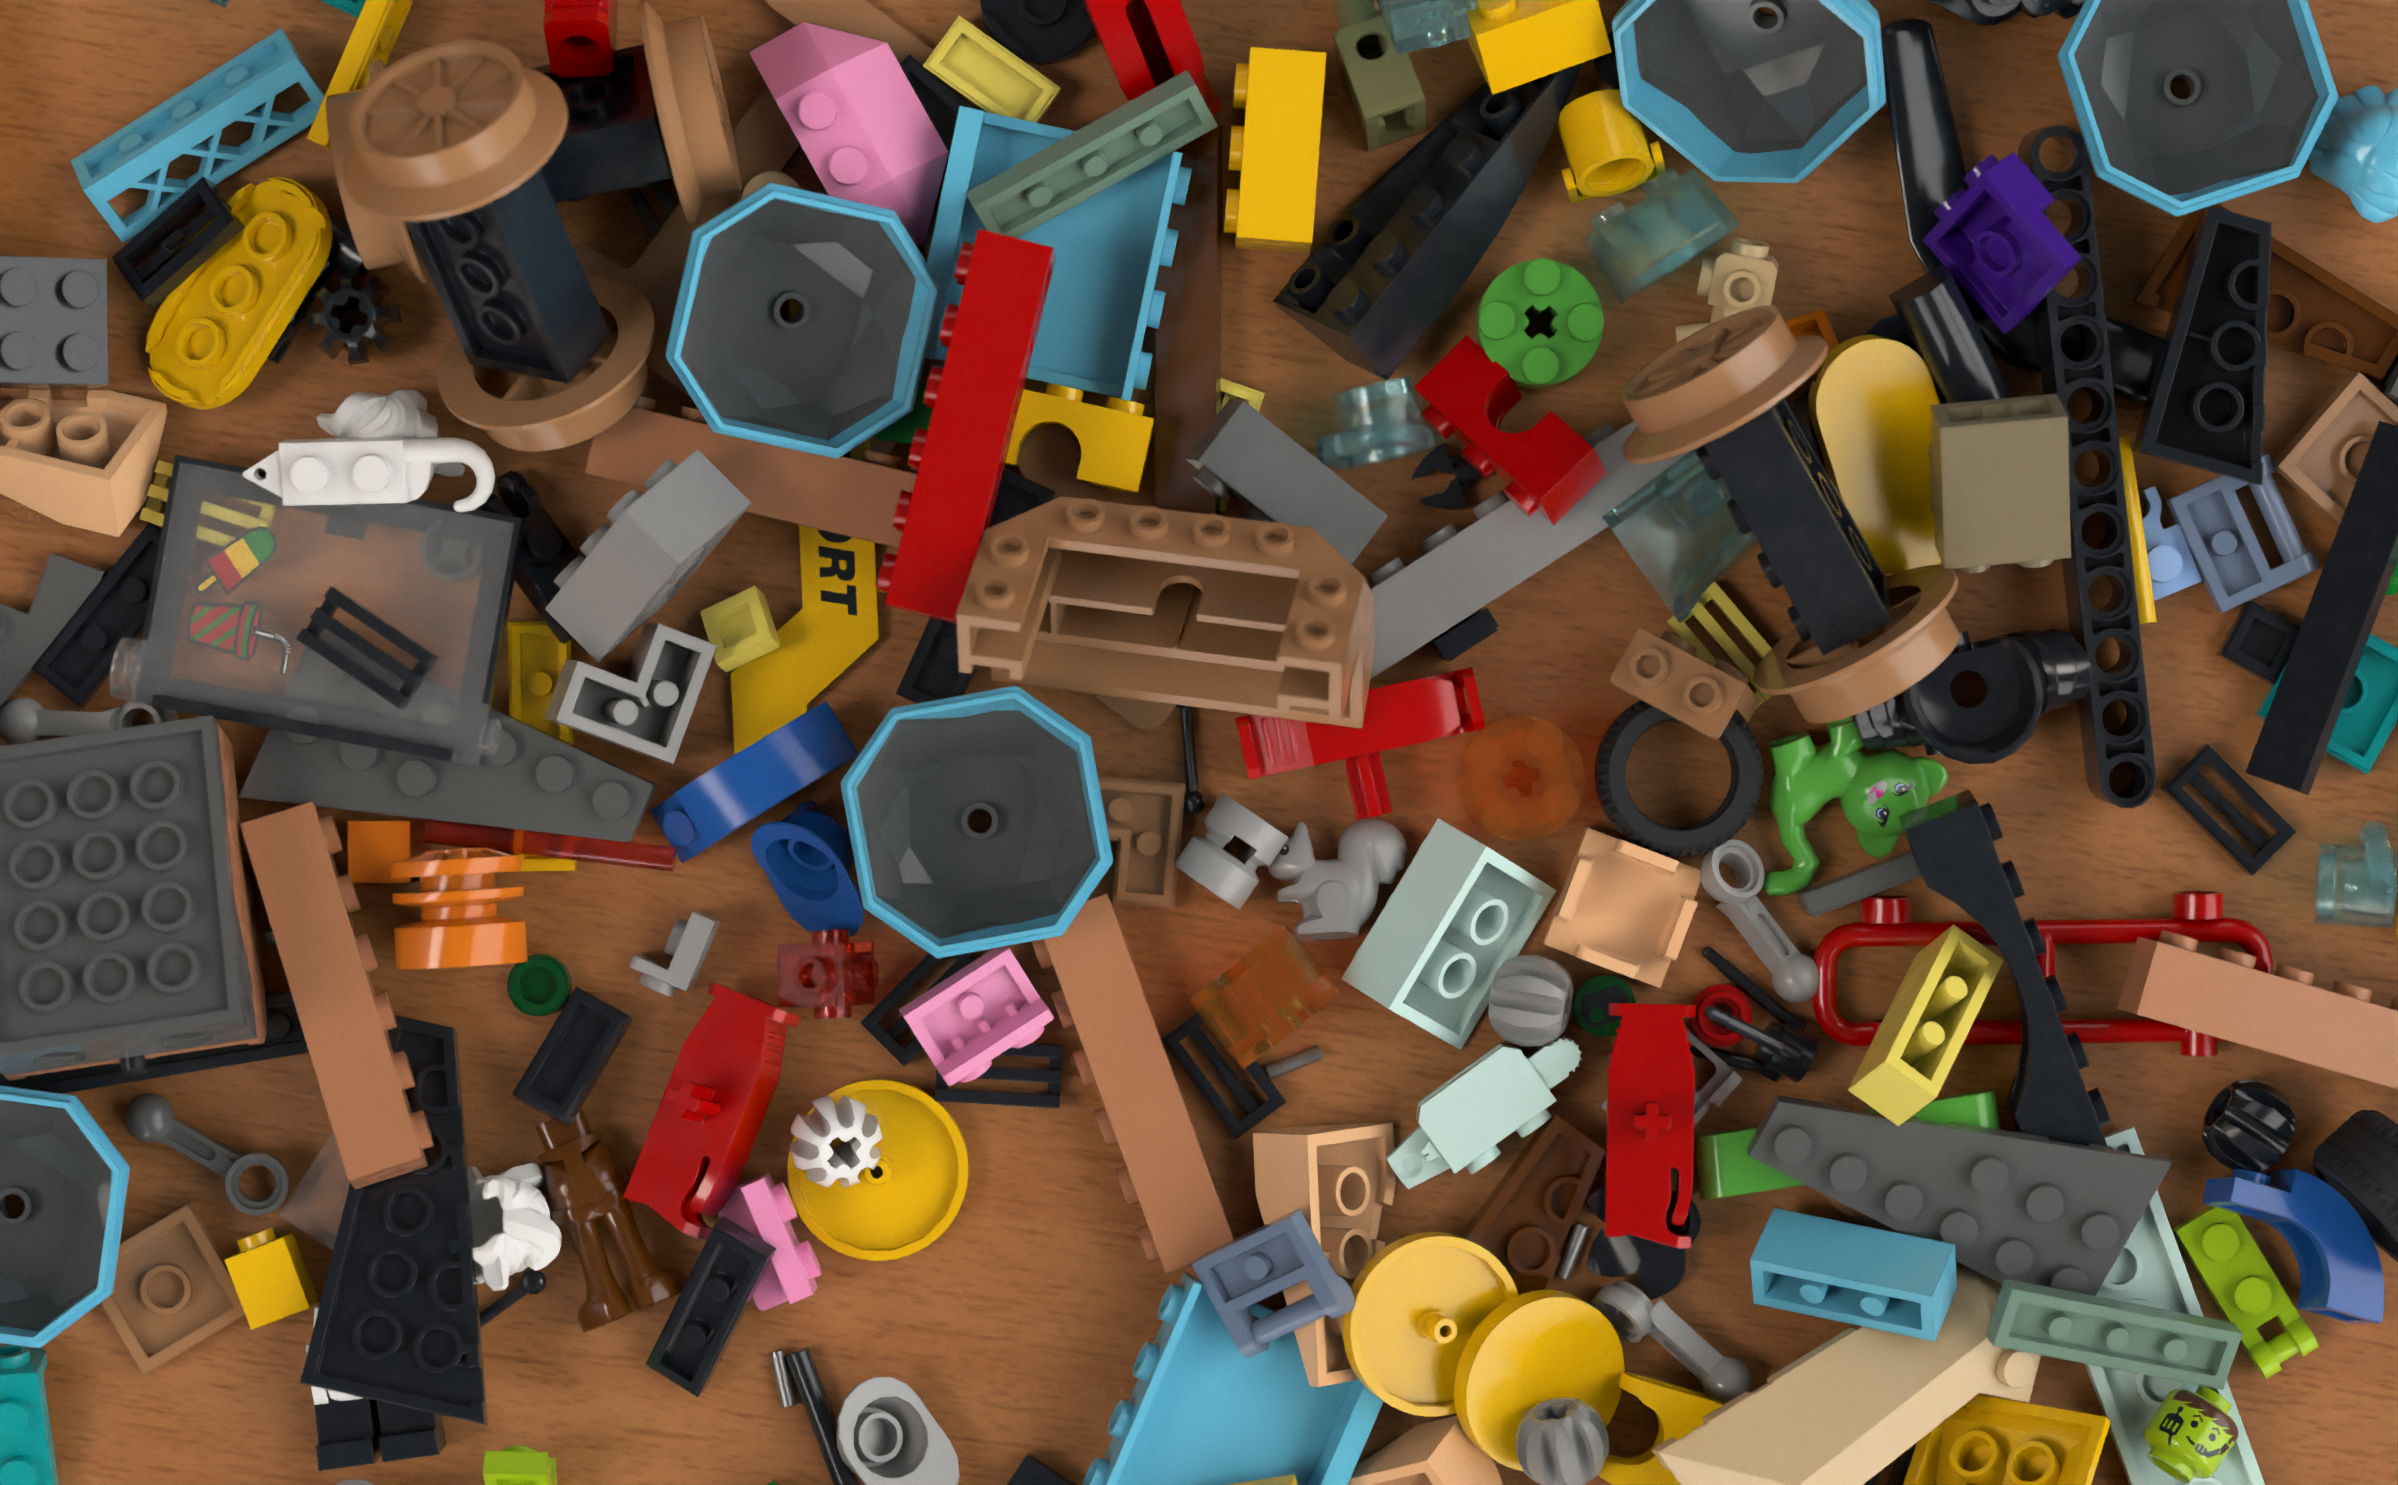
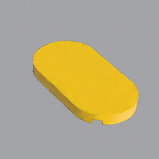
M284 177L266 178L269 181L258 185L250 183L236 191L227 202L232 208L231 213L238 217L245 227L167 295L153 317L146 335L145 352L150 354L152 369L148 368L151 380L165 396L184 406L195 409L219 407L238 397L253 381L323 270L332 244L331 219L321 199L311 190L294 180Z
M1873 334L1848 339L1828 353L1820 365L1823 368L1819 372L1816 382L1812 381L1808 395L1809 414L1827 473L1883 571L1898 575L1912 568L1938 565L1941 563V559L1935 547L1934 515L1930 506L1929 446L1932 441L1930 405L1940 403L1930 371L1923 359L1913 349L1899 341Z

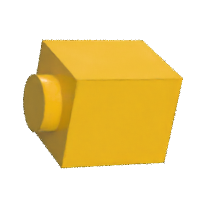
M271 1227L237 1240L241 1252L224 1260L251 1330L306 1310L320 1302L293 1232L276 1238Z

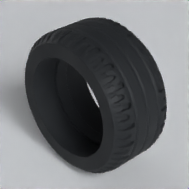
M1639 700L1625 709L1613 721L1604 734L1598 748L1595 762V786L1604 813L1612 825L1632 843L1656 853L1671 856H1690L1701 854L1723 845L1733 838L1748 822L1760 797L1763 769L1760 750L1754 735L1743 719L1734 713L1719 738L1726 749L1731 765V783L1723 803L1710 817L1697 824L1686 827L1665 826L1649 819L1634 804L1627 789L1625 769L1630 750L1644 732L1659 723L1676 719Z
M2360 1110L2350 1116L2349 1120H2346L2337 1128V1131H2334L2325 1139V1142H2322L2317 1147L2313 1155V1167L2319 1179L2337 1190L2352 1205L2368 1228L2373 1241L2398 1262V1125L2376 1110Z

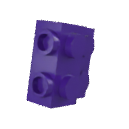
M2014 152L2001 161H1998L1992 154L1974 167L1964 178V181L1970 188L1966 192L1963 188L1959 189L1934 211V215L1940 221L1923 239L1924 243L1950 269L1952 275L2004 334L2019 325L2082 259L2043 214L2055 200L2054 197Z

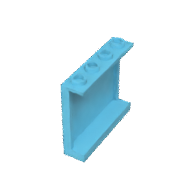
M959 106L927 261L929 268L941 286V291L925 358L946 360L949 347L942 346L939 336L948 303L959 306L964 286L958 285L957 279H955L960 250L963 241L975 244L978 229L986 230L966 192L1076 131ZM1174 151L1018 237V239L1054 247L1056 257L1027 378L1114 396L1127 401H1131L1133 388L1146 389L1153 354L1141 351L1146 327L1159 328L1166 292L1154 290L1159 265L1172 266L1179 230L1167 228L1172 203L1183 206L1185 204L1192 171L1191 168L1180 166L1183 153Z
M1184 1272L1179 1285L1170 1284L1163 1295L1157 1313V1318L1163 1320L1154 1343L1146 1341L1137 1355L1132 1371V1376L1138 1378L1129 1401L1121 1399L1116 1405L1107 1429V1434L1113 1436L1104 1459L1096 1457L1092 1461L1083 1485H1227L1295 1474L1298 1485H1348L1384 1401L1373 1395L1360 1380L1322 1387L1309 1386L1294 1331L1271 1341L1268 1350L1250 1358L1245 1357L1236 1347L1199 1278ZM1258 1302L1248 1306L1252 1316H1256L1259 1319L1277 1311Z

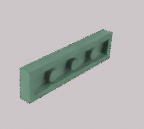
M1186 70L969 190L966 194L987 231L1018 238L1215 129L1218 125L1190 73Z
M2004 1279L1986 1332V1337L1996 1347L2222 1390L2243 1335L2236 1324L2232 1322L2010 1279Z

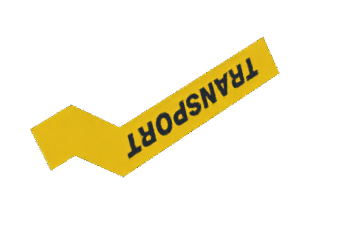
M789 299L790 320H793L801 312V305L797 299ZM870 438L842 456L862 461L864 450H870ZM799 525L803 608L777 631L781 644L780 648L737 667L731 673L734 755L806 713L807 704L879 639L875 543Z

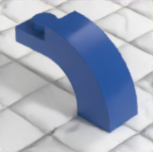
M825 701L676 791L674 795L651 809L650 812L680 861L684 863L782 801L822 779L858 756L859 753L828 702Z
M2233 1169L2231 1177L2207 1179L2202 1200L2203 1204L2263 1221L2275 1228L2288 1241L2296 1256L2300 1270L2301 1283L2297 1304L2298 1309L2350 1324L2382 1323L2384 1282L2375 1243L2359 1214L2337 1190L2321 1179L2298 1169L2267 1171V1175L2249 1170Z

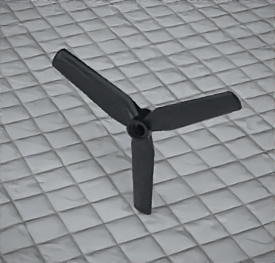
M1902 19L1891 22L1881 28L1885 89L1909 242L1926 274L1943 264L1923 241L1926 235L1940 221L1934 215V211L1956 191L1963 188L1966 192L1970 187L1964 181L1967 172L1933 28L1929 22L1922 19ZM1954 277L1958 288L1965 291L1970 299V312L1988 348L2009 364L2041 373L2034 309L2019 325L2004 334ZM1898 313L1879 320L1864 334H1873L1899 341L1917 353ZM2105 316L2114 395L2146 404L2164 339ZM2074 325L2069 326L2063 332L2060 340L2061 350L2068 359H2077L2085 348L2084 334ZM1810 386L1790 407L1825 467L1809 414L1808 395Z

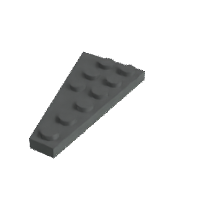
M324 629L319 636L396 689L400 690L405 683L332 632ZM307 647L284 698L455 730L461 692L429 677H425L405 709H399ZM304 706L292 709L285 717L321 724L318 714L313 709ZM491 707L481 766L447 762L270 728L238 797L301 805L313 801L315 806L632 842L658 785Z
M1776 1095L1746 1148L1750 1157L1902 1234L1955 1244L1957 1262L2003 1284L2004 1279H2010L2096 1296L2172 1164L2168 1155L2146 1152V1155L2116 1151L2110 1146L2091 1143L2088 1146L2051 1141L2046 1136L1950 1122V1125L1921 1121L1916 1116L1910 1117L1898 1127L1882 1114L1853 1110L1851 1106Z

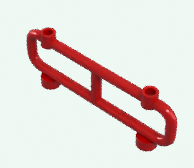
M2173 892V918L2035 920L2046 948V953L2036 956L2044 978L2055 974V944L2136 943L2137 937L2159 941L2162 930L2199 940L2198 943H2237L2243 947L2248 955L2257 957L2254 965L2255 970L2273 975V957L2270 943L2262 931L2248 921L2223 917V892ZM1871 895L1861 899V922L1836 927L1824 935L1815 949L1813 960L1817 966L1820 978L1818 990L1812 998L1815 1019L1827 1036L1840 1044L1856 1047H1870L1883 1021H1850L1839 1012L1837 1005V963L1841 954L1849 948L1927 946L1953 924L1982 945L1997 944L1977 921H1912L1911 896ZM2151 1018L2060 1019L2065 1034L2076 1031L2082 1044L2180 1042V1055L2214 1056L2218 1055V1042H2230ZM2020 1019L1974 1020L1963 1045L2020 1044Z

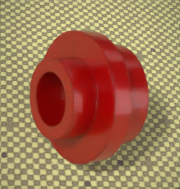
M1726 984L1708 986L1696 995L1691 1004L1696 1005V1018L1689 1017L1692 1029L1702 1041L1718 1047L1733 1045L1744 1036L1724 1026H1714L1710 1019L1705 1016L1704 1010L1707 1006L1724 1003L1729 1006L1733 1016L1751 1024L1752 1008L1750 1002L1740 990Z

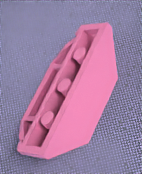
M802 22L749 52L828 195L894 210L916 246L927 241L949 152L888 43Z

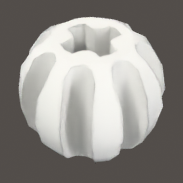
M828 1095L811 1101L815 1107L812 1114L807 1116L797 1114L791 1126V1133L798 1138L789 1145L796 1168L806 1170L808 1180L826 1188H829L836 1179L839 1180L840 1185L844 1188L860 1183L858 1179L860 1170L866 1167L874 1170L881 1157V1150L874 1146L883 1139L877 1117L870 1113L866 1114L864 1103L845 1095L836 1105H834L832 1098ZM839 1137L842 1142L838 1146L834 1147L830 1144L832 1140Z

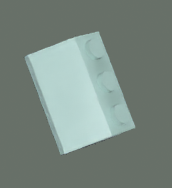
M1438 818L1341 979L1391 1011L1461 1050L1489 1004L1491 987L1497 970L1503 962L1518 956L1557 890Z

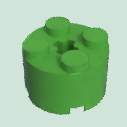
M1540 258L1513 265L1495 278L1479 302L1474 327L1477 345L1485 351L1492 362L1497 361L1509 372L1516 386L1527 389H1545L1559 386L1569 381L1591 361L1601 342L1605 322L1599 297L1593 286L1581 273L1561 262ZM1530 311L1536 316L1544 311L1548 313L1552 318L1548 329L1553 336L1548 339L1540 333L1533 339L1530 338L1524 331L1529 324L1528 317L1524 313Z

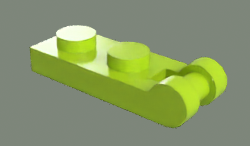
M2208 1206L2172 1228L2174 1235L2227 1322L2235 1323L2243 1333L2240 1343L2255 1368L2265 1380L2282 1370L2280 1363L2291 1356L2299 1353L2303 1357L2319 1347L2313 1333L2300 1317L2237 1213ZM2276 1317L2284 1332L2266 1343L2257 1328Z

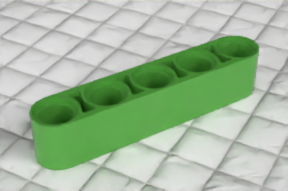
M1995 1090L1935 1098L1913 1115L1921 1121L1950 1125V1122L2001 1130ZM1873 1108L1864 1109V1110H1857V1111H1863V1112H1870V1113L1880 1114L1879 1112H1877V1111H1876L1875 1109H1873ZM1759 1126L1694 1136V1160L1700 1198L1703 1200L1805 1184L1748 1155L1746 1148Z

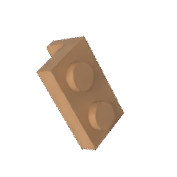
M1639 627L1610 677V681L1615 687L1714 740L1721 737L1734 713L1738 714L1744 721L1749 722L1760 700L1748 687L1747 684L1750 677L1747 674L1719 659L1713 667L1694 657L1697 649L1670 632L1664 631L1661 638Z

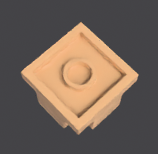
M1586 827L1542 944L1661 988L1671 960L1676 961L1697 907L1698 902L1694 901L1701 882L1700 870Z

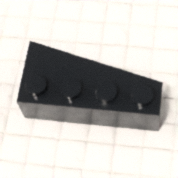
M2211 206L2201 209L2132 451L2243 482L2263 485L2262 443L2263 431L2265 429L2264 386L2268 348L2266 332L2267 306H2269L2272 223Z

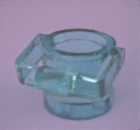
M1411 376L1372 383L1334 394L1333 400L1341 432L1316 440L1318 460L1326 466L1345 471L1414 455L1432 449L1434 446L1432 431L1428 427L1422 426Z
M2375 820L2365 821L2358 829L2361 845L2319 843L2315 876V924L2392 928L2398 892L2396 847H2389L2384 826Z

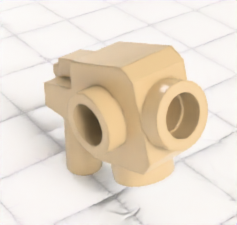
M1737 237L1733 238L1731 248L1725 247L1717 253L1716 260L1703 258L1696 295L1708 297L1707 304L1713 305L1711 321L1675 326L1677 343L1700 329L1730 315L1758 306L1771 305L1779 264L1774 256L1768 255L1770 247L1768 243Z

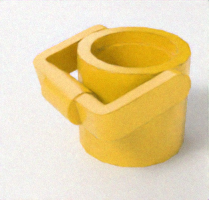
M1606 89L1591 92L1576 98L1560 112L1557 126L1570 168L1561 171L1570 203L1575 204L1597 197L1620 194L1640 184L1654 181L1666 175L1659 142L1648 143L1642 122L1623 107L1620 90Z

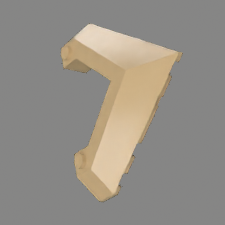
M1956 1261L1957 1291L1935 1341L1863 1326L1857 1330L1849 1327L1766 1378L1768 1383L1752 1393L1745 1391L1703 1417L1704 1424L1679 1440L1671 1437L1654 1447L1652 1451L1662 1466L1672 1472L1680 1485H1863L1979 1393L2029 1403L2041 1355L1996 1347L1991 1344L1986 1337V1332L2003 1284Z

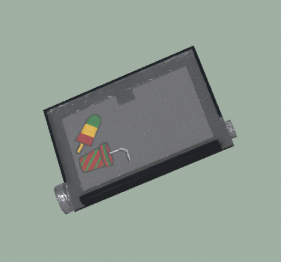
M175 455L142 640L123 637L117 645L109 679L110 694L113 698L201 716L213 715L217 719L471 766H481L483 755H495L501 734L500 719L491 718L490 713L526 519L476 509L460 513L454 510V505L421 499L408 503L283 506L281 497L243 477L242 473L249 468ZM258 470L259 476L265 478L266 471ZM330 586L338 588L439 656L405 709H399L296 639L303 628L306 629L312 620L310 617L316 607L320 608L325 601L324 595ZM340 607L334 613V618L411 670L418 663L417 659ZM326 628L319 636L396 689L400 690L405 683Z

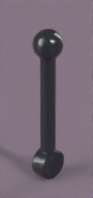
M1176 705L1180 709L1187 793L1184 795L1183 809L1189 814L1196 815L1204 810L1206 799L1199 791L1192 707Z
M533 1269L526 1271L518 1286L479 1313L480 1328L528 1293H540L546 1285L544 1273L541 1270L535 1271Z

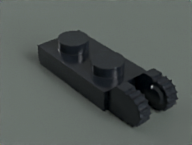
M511 470L498 477L499 480L496 481L498 484L496 487L499 491L498 494L501 495L502 501L506 502V506L503 502L499 501L498 496L493 491L487 501L476 508V510L509 516L511 512L514 517L526 519L515 581L559 642L565 644L573 639V637L545 608L560 591L554 580L579 555L544 507L540 509L538 494L527 483V479H524L522 474H519L517 471L513 472Z

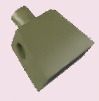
M1338 0L1333 5L1341 29L1333 33L1335 58L1368 152L1426 132V99L1393 13L1377 16L1371 0ZM1368 58H1378L1375 60H1367Z

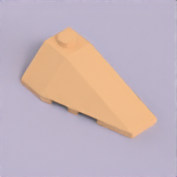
M1393 1123L1295 1126L1253 1132L1255 1193L1264 1225L1300 1209L1336 1275L1342 1277L1352 1287L1354 1280L1366 1263L1385 1247V1242L1377 1240L1382 1207L1383 1205L1392 1206L1396 1186L1395 1172L1386 1159L1394 1150ZM1306 1279L1283 1290L1287 1306L1313 1294ZM1327 1315L1294 1330L1309 1386L1322 1387L1359 1380L1348 1361L1344 1347L1343 1315L1337 1318H1331Z

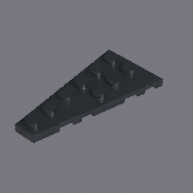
M395 1015L397 1027L388 1030V1037L393 1053L401 1051L406 1053L416 1085L405 1090L412 1113L423 1110L434 1146L423 1149L428 1164L427 1167L355 1189L350 1184L300 1383L488 1426L477 1279L475 1277L476 1267L475 1260L472 1257L474 1242L457 1031L453 1027Z

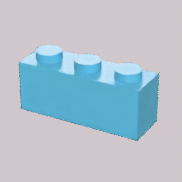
M1777 1208L1773 1209L1750 1258L1754 1304L1930 1341L1936 1340L1957 1291L1955 1244Z

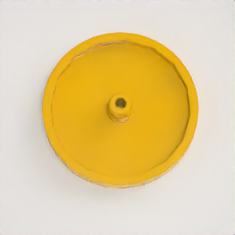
M866 1079L849 1083L829 1093L828 1096L832 1098L834 1105L837 1104L843 1095L865 1104L866 1114L870 1113L877 1117L883 1139L874 1146L881 1150V1157L874 1170L868 1167L860 1170L858 1174L860 1183L844 1188L840 1185L839 1180L836 1179L829 1188H826L808 1180L806 1170L796 1168L789 1151L787 1177L792 1201L808 1229L827 1246L842 1254L870 1261H886L909 1256L922 1250L939 1238L960 1210L969 1179V1158L964 1137L950 1112L939 1101H934L935 1098L919 1087L892 1079ZM813 1107L807 1115L812 1114L815 1107ZM795 1135L792 1142L798 1139ZM837 1137L830 1144L836 1147L842 1140Z
M1425 1232L1396 1240L1376 1253L1366 1263L1351 1287L1354 1294L1355 1307L1352 1311L1343 1315L1342 1323L1343 1342L1348 1361L1361 1383L1373 1395L1402 1412L1424 1417L1456 1413L1454 1381L1462 1351L1474 1330L1487 1315L1502 1303L1519 1295L1514 1281L1507 1269L1493 1254L1463 1237L1443 1232Z
M1536 1290L1523 1293L1509 1299L1494 1309L1482 1320L1468 1339L1460 1356L1455 1375L1454 1402L1460 1425L1469 1440L1480 1451L1498 1463L1523 1471L1515 1451V1433L1525 1412L1533 1406L1554 1398L1580 1399L1600 1414L1605 1427H1607L1621 1397L1622 1388L1619 1387L1618 1380L1621 1373L1625 1371L1623 1350L1614 1327L1592 1305L1572 1294L1557 1290Z

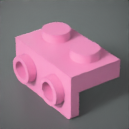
M1008 946L993 948L899 1009L948 1086L958 1081L965 1083L978 1078L989 1069L992 1059L1011 1047L1021 1048L1032 1043L1043 1033L1044 1026L1054 1019L1051 1011L1038 995Z
M766 1173L736 1186L729 1200L717 1212L719 1218L721 1219L722 1216H725L777 1248L753 1294L758 1309L765 1311L786 1301L792 1304L813 1295L818 1288L814 1278L822 1275L821 1268L809 1241L806 1240L799 1243L790 1220L797 1217V1212L784 1183L774 1185L770 1173Z

